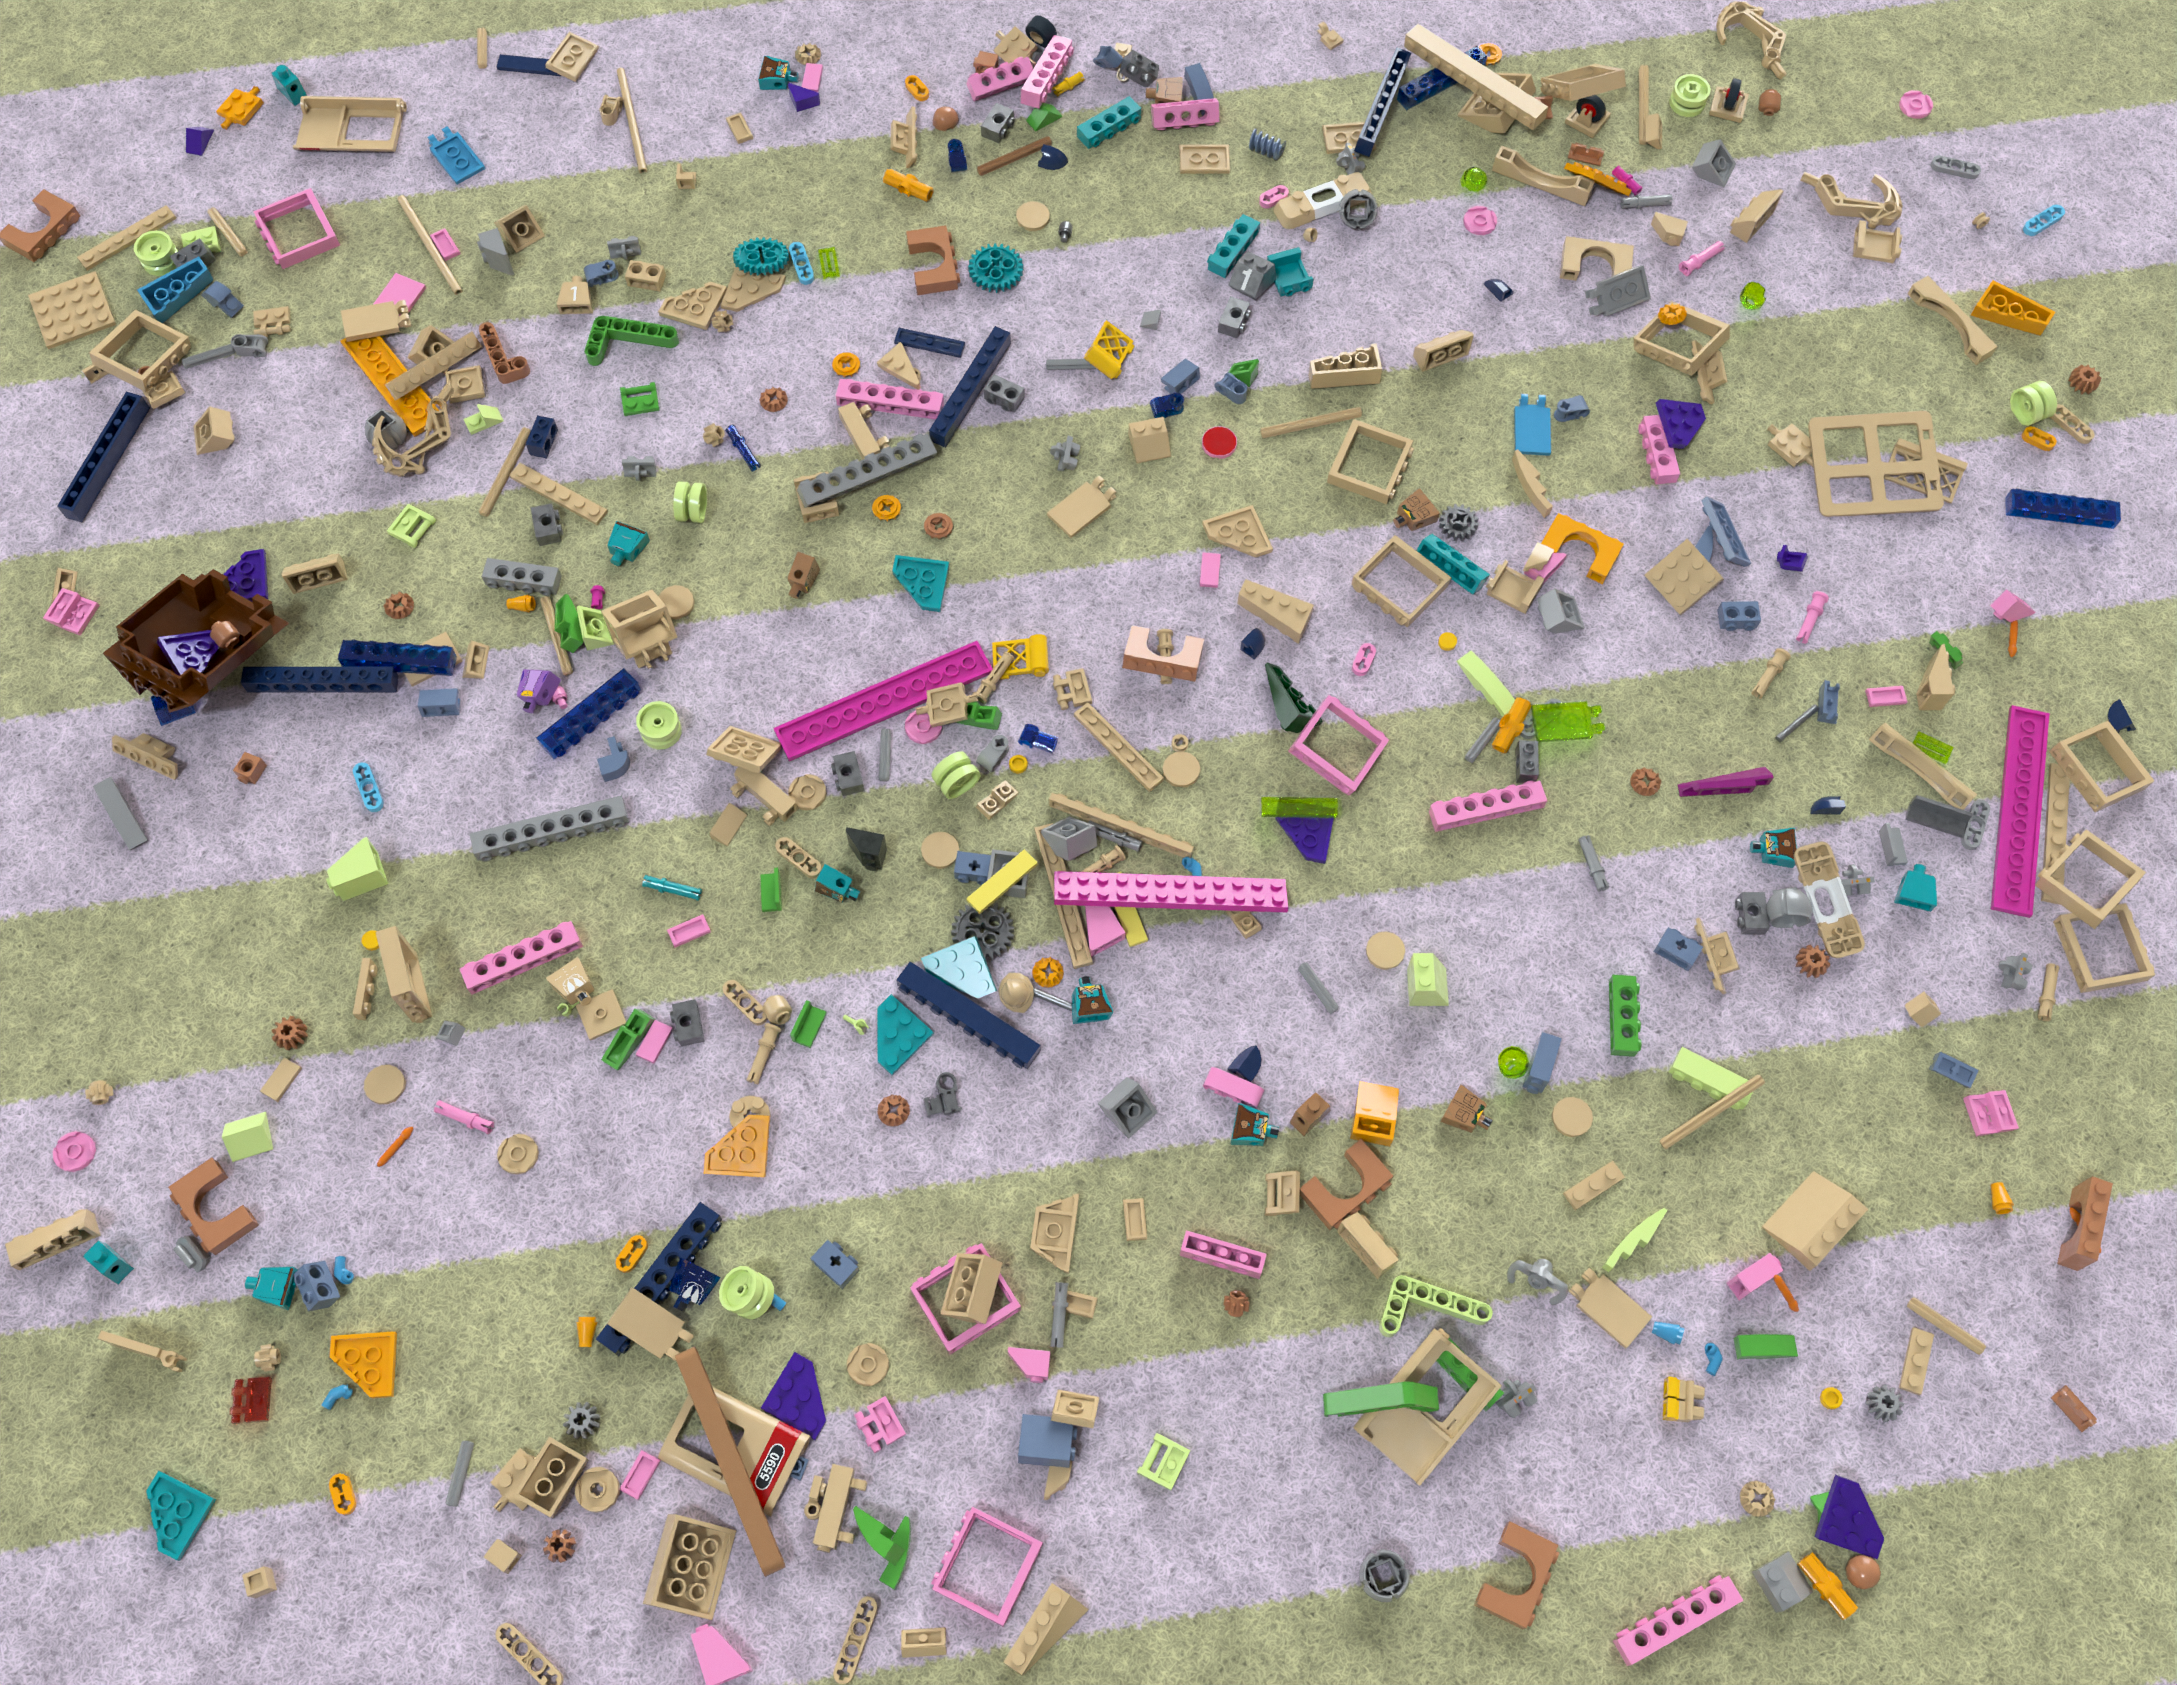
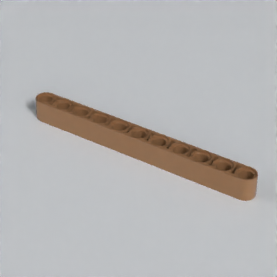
M694 1346L675 1355V1359L764 1576L767 1577L786 1566L702 1360Z

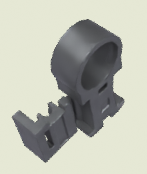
M949 1072L940 1074L936 1081L939 1095H936V1098L930 1099V1097L924 1098L927 1117L943 1113V1110H946L944 1115L961 1111L962 1107H958L955 1092L958 1089L956 1078L953 1074ZM946 1077L951 1078L953 1087L951 1089H942L939 1085L940 1078H942L943 1083L947 1081Z

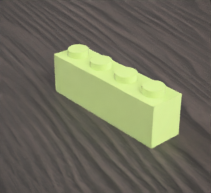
M1681 1047L1668 1071L1674 1079L1678 1081L1685 1080L1691 1084L1692 1088L1699 1091L1704 1090L1709 1093L1710 1097L1716 1100L1722 1099L1749 1081L1684 1047ZM1752 1093L1732 1105L1731 1108L1743 1110L1748 1104Z

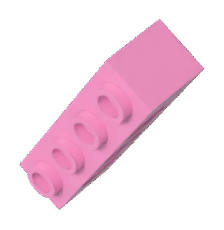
M1019 57L1012 63L1008 64V62L1000 64L998 68L993 69L991 67L986 69L984 73L970 75L966 84L973 101H977L1024 84L1033 71V67L1029 57ZM1012 70L1018 71L1019 75H1014ZM997 76H1002L1004 80H999ZM982 81H987L989 85H983Z
M1213 98L1151 104L1152 125L1157 130H1165L1166 127L1179 129L1183 125L1197 127L1199 124L1204 123L1208 126L1215 125V122H1219V101ZM1205 110L1204 116L1198 117V112ZM1188 111L1189 116L1182 118V113ZM1168 113H1173V117L1170 120L1165 119Z
M1643 416L1641 424L1638 426L1639 434L1643 435L1642 446L1647 451L1646 462L1651 466L1650 477L1654 479L1655 485L1676 483L1680 471L1674 449L1669 448L1660 416Z
M1187 1230L1180 1251V1256L1257 1279H1260L1267 1255Z

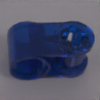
M952 139L948 142L951 173L966 171L967 161L962 142L959 139Z
M1173 393L1153 398L1149 404L1154 418H1167L1181 414L1184 410V397L1180 393Z

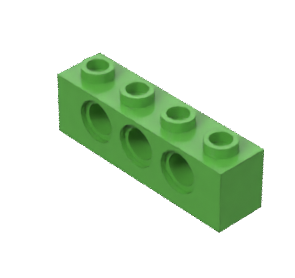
M1612 975L1609 979L1611 1055L1635 1057L1641 1050V1039H1638V1032L1641 1029V1021L1638 1020L1640 1002H1637L1640 985L1636 982V976ZM1621 994L1626 995L1629 1000H1624ZM1621 1013L1627 1014L1629 1019L1623 1018ZM1622 1032H1627L1630 1038L1624 1037Z
M1450 1338L1448 1339L1456 1347H1458ZM1444 1351L1436 1360L1466 1392L1478 1380L1477 1375L1449 1351ZM1499 1389L1483 1409L1487 1411L1504 1392Z

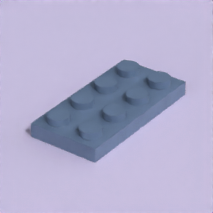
M1709 497L1702 499L1701 502L1704 506L1702 509L1710 519V527L1717 534V542L1724 549L1723 555L1725 559L1736 565L1749 566L1751 561L1724 504Z

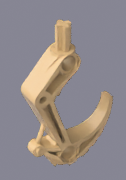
M1745 1L1731 2L1723 8L1717 19V37L1720 44L1724 45L1726 41L1725 28L1737 23L1742 24L1762 40L1764 54L1762 66L1768 70L1772 69L1776 77L1781 80L1787 74L1780 65L1781 51L1786 38L1785 32L1762 18L1764 13L1762 7L1752 6Z
M1804 172L1800 181L1815 187L1814 190L1830 215L1864 218L1869 222L1867 226L1870 229H1875L1879 225L1890 226L1902 214L1903 205L1900 195L1887 180L1875 174L1871 182L1881 189L1884 195V203L1846 198L1847 196L1838 189L1834 177L1829 174H1824L1818 178Z
M446 384L438 396H434L427 405L428 416L424 440L403 454L395 452L384 442L381 435V424L385 417L381 415L373 432L372 446L374 447L373 454L378 457L376 461L378 465L382 464L385 467L383 470L385 473L398 477L404 476L407 472H415V474L421 475L425 470L423 466L425 453L449 439L451 431L447 414V401L455 391L451 385ZM432 404H438L440 411L434 410ZM420 456L419 465L415 464L411 460ZM392 460H398L401 463V467H395L392 464Z

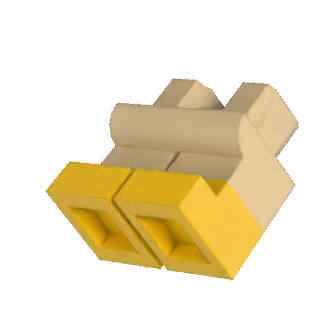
M1670 1376L1665 1378L1663 1399L1665 1400L1663 1401L1662 1420L1687 1423L1692 1420H1702L1704 1418V1408L1693 1406L1694 1399H1704L1705 1388L1694 1385V1381L1679 1380L1676 1377Z

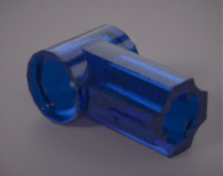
M1025 724L1018 739L1020 745L1025 744L1030 746L1029 748L1035 747L1049 753L1054 752L1058 742V737L1040 731L1033 724Z

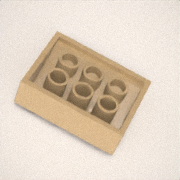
M1496 73L1530 96L1536 91L1531 74ZM1473 93L1458 113L1459 117L1491 133H1505L1515 120V118H1512L1509 114L1498 109L1476 93Z
M1813 1171L1766 1221L1762 1228L1811 1271L1866 1213L1868 1208L1852 1194Z
M668 1514L643 1604L712 1620L736 1530L677 1514Z

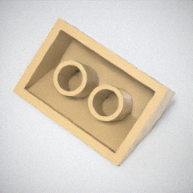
M1783 190L1764 191L1757 197L1754 196L1748 208L1745 206L1740 213V217H1735L1732 221L1730 233L1747 243L1775 212Z
M1459 330L1450 332L1448 335L1440 338H1434L1427 343H1420L1415 347L1413 357L1423 372L1469 355L1474 334L1469 331Z
M339 553L319 559H312L301 564H293L284 568L282 572V577L293 594L348 580L345 564Z
M1356 1212L1340 1223L1337 1232L1374 1276L1379 1279L1397 1264L1398 1255L1392 1247L1388 1248L1382 1235L1378 1231L1374 1232L1369 1226V1220L1364 1215Z
M957 1253L940 1314L970 1323L986 1324L1002 1262L986 1255Z
M549 1436L513 1496L553 1519L589 1460Z

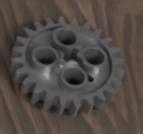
M995 903L993 907L990 905L981 914L973 907L970 908L968 905H965L966 911L959 910L960 916H954L956 922L952 923L953 930H951V935L954 936L952 938L953 943H959L966 940L968 936L973 935L977 937L985 960L986 957H989L993 961V955L1000 958V951L1006 953V946H1011L1010 940L1014 939V934H1012L1014 927L1011 926L1013 925V919H1009L1010 914H1004V907L998 910V903ZM979 918L980 921L977 923L971 922V919ZM996 921L999 925L993 927L990 923ZM988 939L995 941L993 944L985 943Z

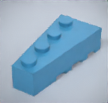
M198 256L137 289L157 321L164 323L214 279Z

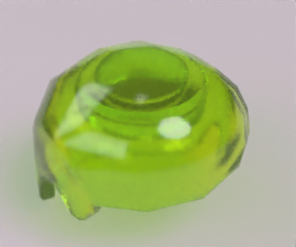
M1470 167L1460 178L1461 186H1465L1468 191L1479 192L1487 184V175L1478 167Z
M1757 282L1747 283L1740 292L1741 304L1750 310L1761 308L1766 301L1764 297L1765 288ZM1747 300H1752L1754 302V305H1752Z
M1510 1046L1504 1048L1498 1055L1499 1070L1504 1077L1517 1079L1524 1076L1529 1067L1526 1052L1520 1047Z

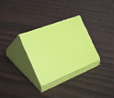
M577 606L582 638L587 651L615 645L612 642L601 611Z
M266 1112L225 1124L222 1139L232 1162L273 1150Z

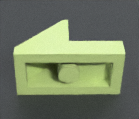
M477 404L479 413L463 419L471 435L504 422L497 407Z

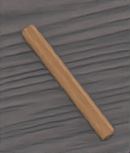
M1046 136L978 166L977 172L980 176L1040 151L1043 144L1051 146L1052 141L1049 136Z

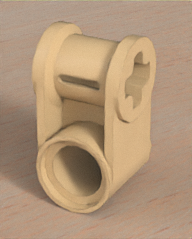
M606 94L603 96L599 111L604 125L612 126L616 123L623 106L622 97H609Z

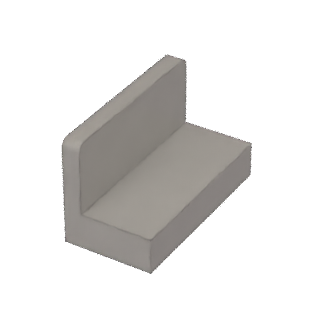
M1885 823L1879 830L1886 864L1887 866L1906 865L1908 861L1900 828H1891L1890 823Z

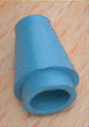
M1655 1321L1652 1334L1673 1345L1675 1343L1680 1345L1685 1328L1680 1327L1678 1324Z

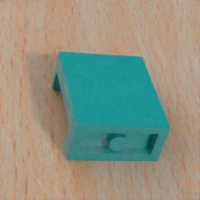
M1299 247L1267 256V260L1275 264L1276 280L1274 284L1280 297L1285 295L1289 297L1300 291L1307 292L1313 286L1314 279L1307 274L1301 261L1302 252Z

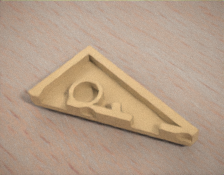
M901 342L876 362L878 367L917 390L921 388L917 375Z

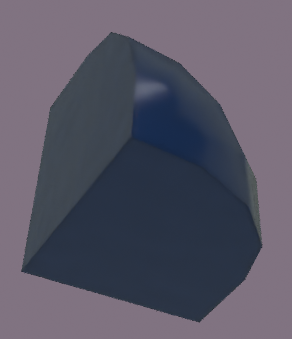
M1043 144L1041 149L1042 158L1038 161V167L1047 170H1058L1066 166L1068 159L1062 151Z
M1490 279L1484 282L1487 289L1500 302L1514 294V291L1500 279Z
M1258 628L1253 629L1241 641L1240 650L1254 660L1265 647V638L1261 630Z
M2118 699L2109 708V722L2117 733H2120L2122 729H2127V732L2136 730L2123 703Z
M1841 796L1822 797L1813 803L1810 814L1840 815L1846 808L1845 801L1840 800Z
M1256 1045L1251 1046L1241 1052L1228 1067V1070L1234 1075L1238 1072L1244 1077V1080L1252 1082L1261 1067L1262 1059Z

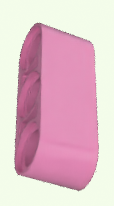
M1211 1067L1203 1084L1205 1089L1209 1088L1225 1098L1228 1096L1234 1102L1246 1104L1257 1109L1264 1093V1089L1260 1086L1215 1067Z

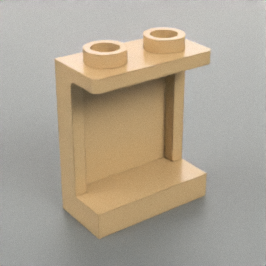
M1860 220L1855 229L1853 257L1894 263L1901 254V248H1899L1902 241L1900 228L1897 227L1894 233L1866 229L1867 221Z
M823 472L794 479L804 523L839 516L835 498L820 505L805 508L797 492L800 482L806 479L814 480L817 475ZM818 486L813 488L817 493L822 492V489Z
M1505 560L1502 565L1498 564L1494 572L1496 574L1494 579H1489L1486 588H1488L1487 595L1526 614L1541 589L1544 578L1537 576L1536 580H1533L1507 566L1508 561Z

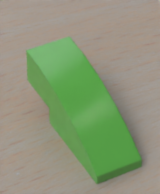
M565 594L555 605L554 631L561 634L560 648L574 653L583 644V638L576 608L569 595Z
M978 702L968 703L967 706L968 719L955 723L998 730L1002 713L997 706H980Z
M634 1009L624 1026L621 1025L601 1060L614 1069L619 1070L648 1033L656 1019L641 1009Z
M1755 1334L1738 1335L1733 1338L1737 1360L1798 1357L1794 1335Z
M855 1506L853 1509L855 1519L866 1541L879 1555L893 1565H896L905 1550L891 1541L895 1532Z
M907 1516L904 1517L891 1540L905 1551L896 1565L888 1563L879 1579L881 1583L893 1590H896L902 1578L910 1550L911 1523L910 1518Z

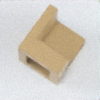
M677 164L676 172L678 189H695L696 172H683L681 164Z
M1922 992L1905 1004L1910 1017L1921 1027H1924L1941 1015L1936 1002L1925 992Z
M496 1539L484 1555L485 1559L506 1574L510 1573L522 1557L519 1552L509 1547L500 1539Z
M263 1566L242 1575L247 1597L258 1598L277 1590L272 1568Z

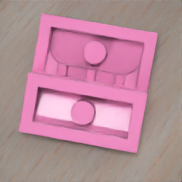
M62 588L43 619L81 636L100 605L97 602L81 597L76 592Z
M2006 1090L1991 1091L1986 1094L1970 1095L1963 1098L1976 1137L2019 1129Z

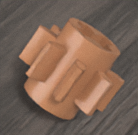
M1231 1291L1230 1297L1224 1296V1310L1228 1311L1230 1316L1240 1317L1243 1315V1311H1249V1298L1245 1297V1293L1241 1291Z

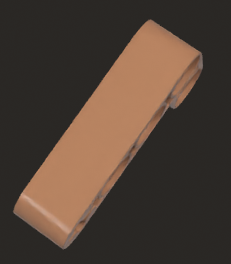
M490 322L482 323L479 326V333L499 382L508 384L527 377L530 374V368L526 358L516 356L507 360L494 325Z

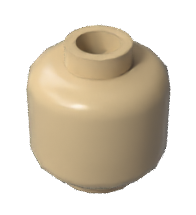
M781 995L768 997L762 1007L764 1014L772 1024L781 1025L786 1023L792 1013L791 1006Z

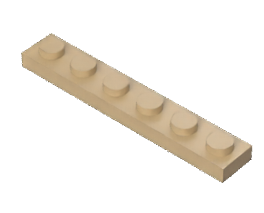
M165 205L77 258L88 271L133 245L142 234L156 231L177 218L168 206Z
M473 331L386 383L385 386L394 400H397L482 346Z
M519 463L509 475L514 481L595 525H598L608 513L607 509L522 463Z
M1088 702L1074 713V717L1149 792L1163 782L1164 777Z

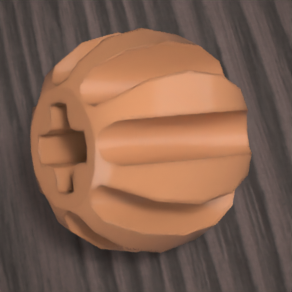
M557 1529L552 1531V1538L546 1536L544 1542L548 1543V1545L543 1548L544 1555L550 1553L548 1560L551 1562H556L558 1558L559 1562L562 1563L567 1561V1554L573 1556L575 1550H572L571 1546L576 1545L575 1537L569 1539L571 1532L563 1530L560 1534V1530ZM560 1542L563 1543V1547H560L559 1549L555 1548V1546L560 1544Z

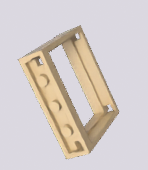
M1592 64L1542 77V87L1540 89L1544 95L1573 101L1626 87L1625 70Z
M1671 301L1668 305H1671L1672 303L1674 305H1677L1678 303ZM1685 307L1687 316L1681 324L1713 337L1692 359H1689L1649 342L1667 325L1658 319L1657 314L1634 337V350L1639 354L1691 376L1730 338L1729 324Z
M135 309L89 354L94 366L147 392L185 354H188L191 345L188 336ZM144 327L175 344L141 375L110 359V357L139 329Z
M1353 419L1330 469L1327 483L1387 504L1389 498H1394L1396 492L1394 489L1395 485L1399 486L1401 482V471L1405 472L1407 468V457H1412L1414 448H1412L1413 440ZM1357 433L1403 449L1386 490L1339 473Z
M1394 535L1353 576L1351 585H1353L1356 592H1362L1366 595L1369 602L1379 605L1385 614L1392 615L1399 625H1405L1408 628L1449 586L1451 577ZM1392 551L1438 585L1410 615L1364 581Z
M2109 721L2062 740L2049 751L2094 812H2098L2145 790L2154 782V779ZM2095 735L2133 785L2106 797L2069 746Z
M2086 829L2081 835L2077 833L2070 841L2072 845L2070 847L2068 845L2064 846L2059 852L2061 855L2059 858L2055 856L2048 864L2050 868L2048 870L2044 868L2038 874L2040 879L2035 886L2093 929H2096L2141 880L2146 872ZM2080 845L2086 847L2129 878L2100 911L2094 909L2051 877Z
M2126 903L2117 905L2109 915L2117 914L2139 968L2140 972L2093 980L2071 922L2081 919L2073 913L2060 915L2053 921L2081 993L2145 982L2155 976L2154 966L2149 961L2147 949L2141 941L2139 929L2135 926L2132 912L2128 909Z
M396 926L377 931L376 936L391 997L412 1022L423 1023V1020L432 1017L417 953Z

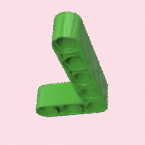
M598 316L593 322L584 352L588 363L592 366H597L604 359L610 339L674 348L679 344V338L676 329L672 326Z
M1398 1382L1323 1394L1324 1417H1328V1415L1342 1417L1398 1408H1408L1422 1412L1439 1410L1438 1388L1416 1382Z

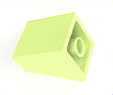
M367 837L359 841L327 870L329 878H326L329 888L333 889L336 897L340 896L343 901L388 884L378 851Z
M1413 953L1407 967L1409 1006H1449L1445 966L1433 953Z

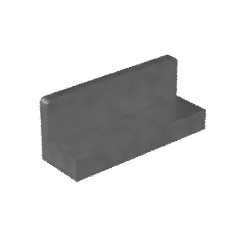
M1916 795L1909 803L1905 820L1962 838L1966 823L1972 817V813Z

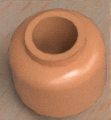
M1774 89L1765 90L1759 98V111L1763 112L1766 116H1772L1780 110L1781 95Z
M217 621L212 625L210 637L220 648L231 649L238 644L240 633L229 621Z

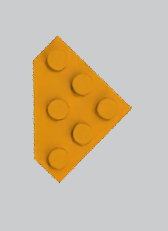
M1574 162V164L1566 163L1564 167L1567 171L1594 180L1595 183L1620 194L1629 196L1632 191L1626 187V183L1619 180L1615 182L1614 177L1607 174L1605 176L1604 172L1594 168L1593 170V168Z
M749 1114L745 1117L743 1121L705 1153L703 1174L766 1177L770 1116Z
M395 1331L331 1336L330 1358L370 1398L394 1397L397 1333Z

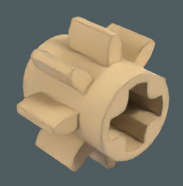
M726 310L714 312L715 317L711 318L713 327L718 329V332L730 331L729 327L733 325L732 315L727 314Z
M715 423L703 428L705 431L703 439L707 444H712L715 447L724 442L722 438L725 436V433L721 426H715Z
M94 1081L90 1083L89 1089L85 1090L86 1099H89V1102H92L93 1105L106 1104L109 1101V1096H113V1088L106 1084V1081Z
M271 1344L261 1345V1350L256 1351L254 1355L256 1367H261V1370H264V1372L275 1370L274 1365L281 1362L279 1348H274V1345L272 1346Z

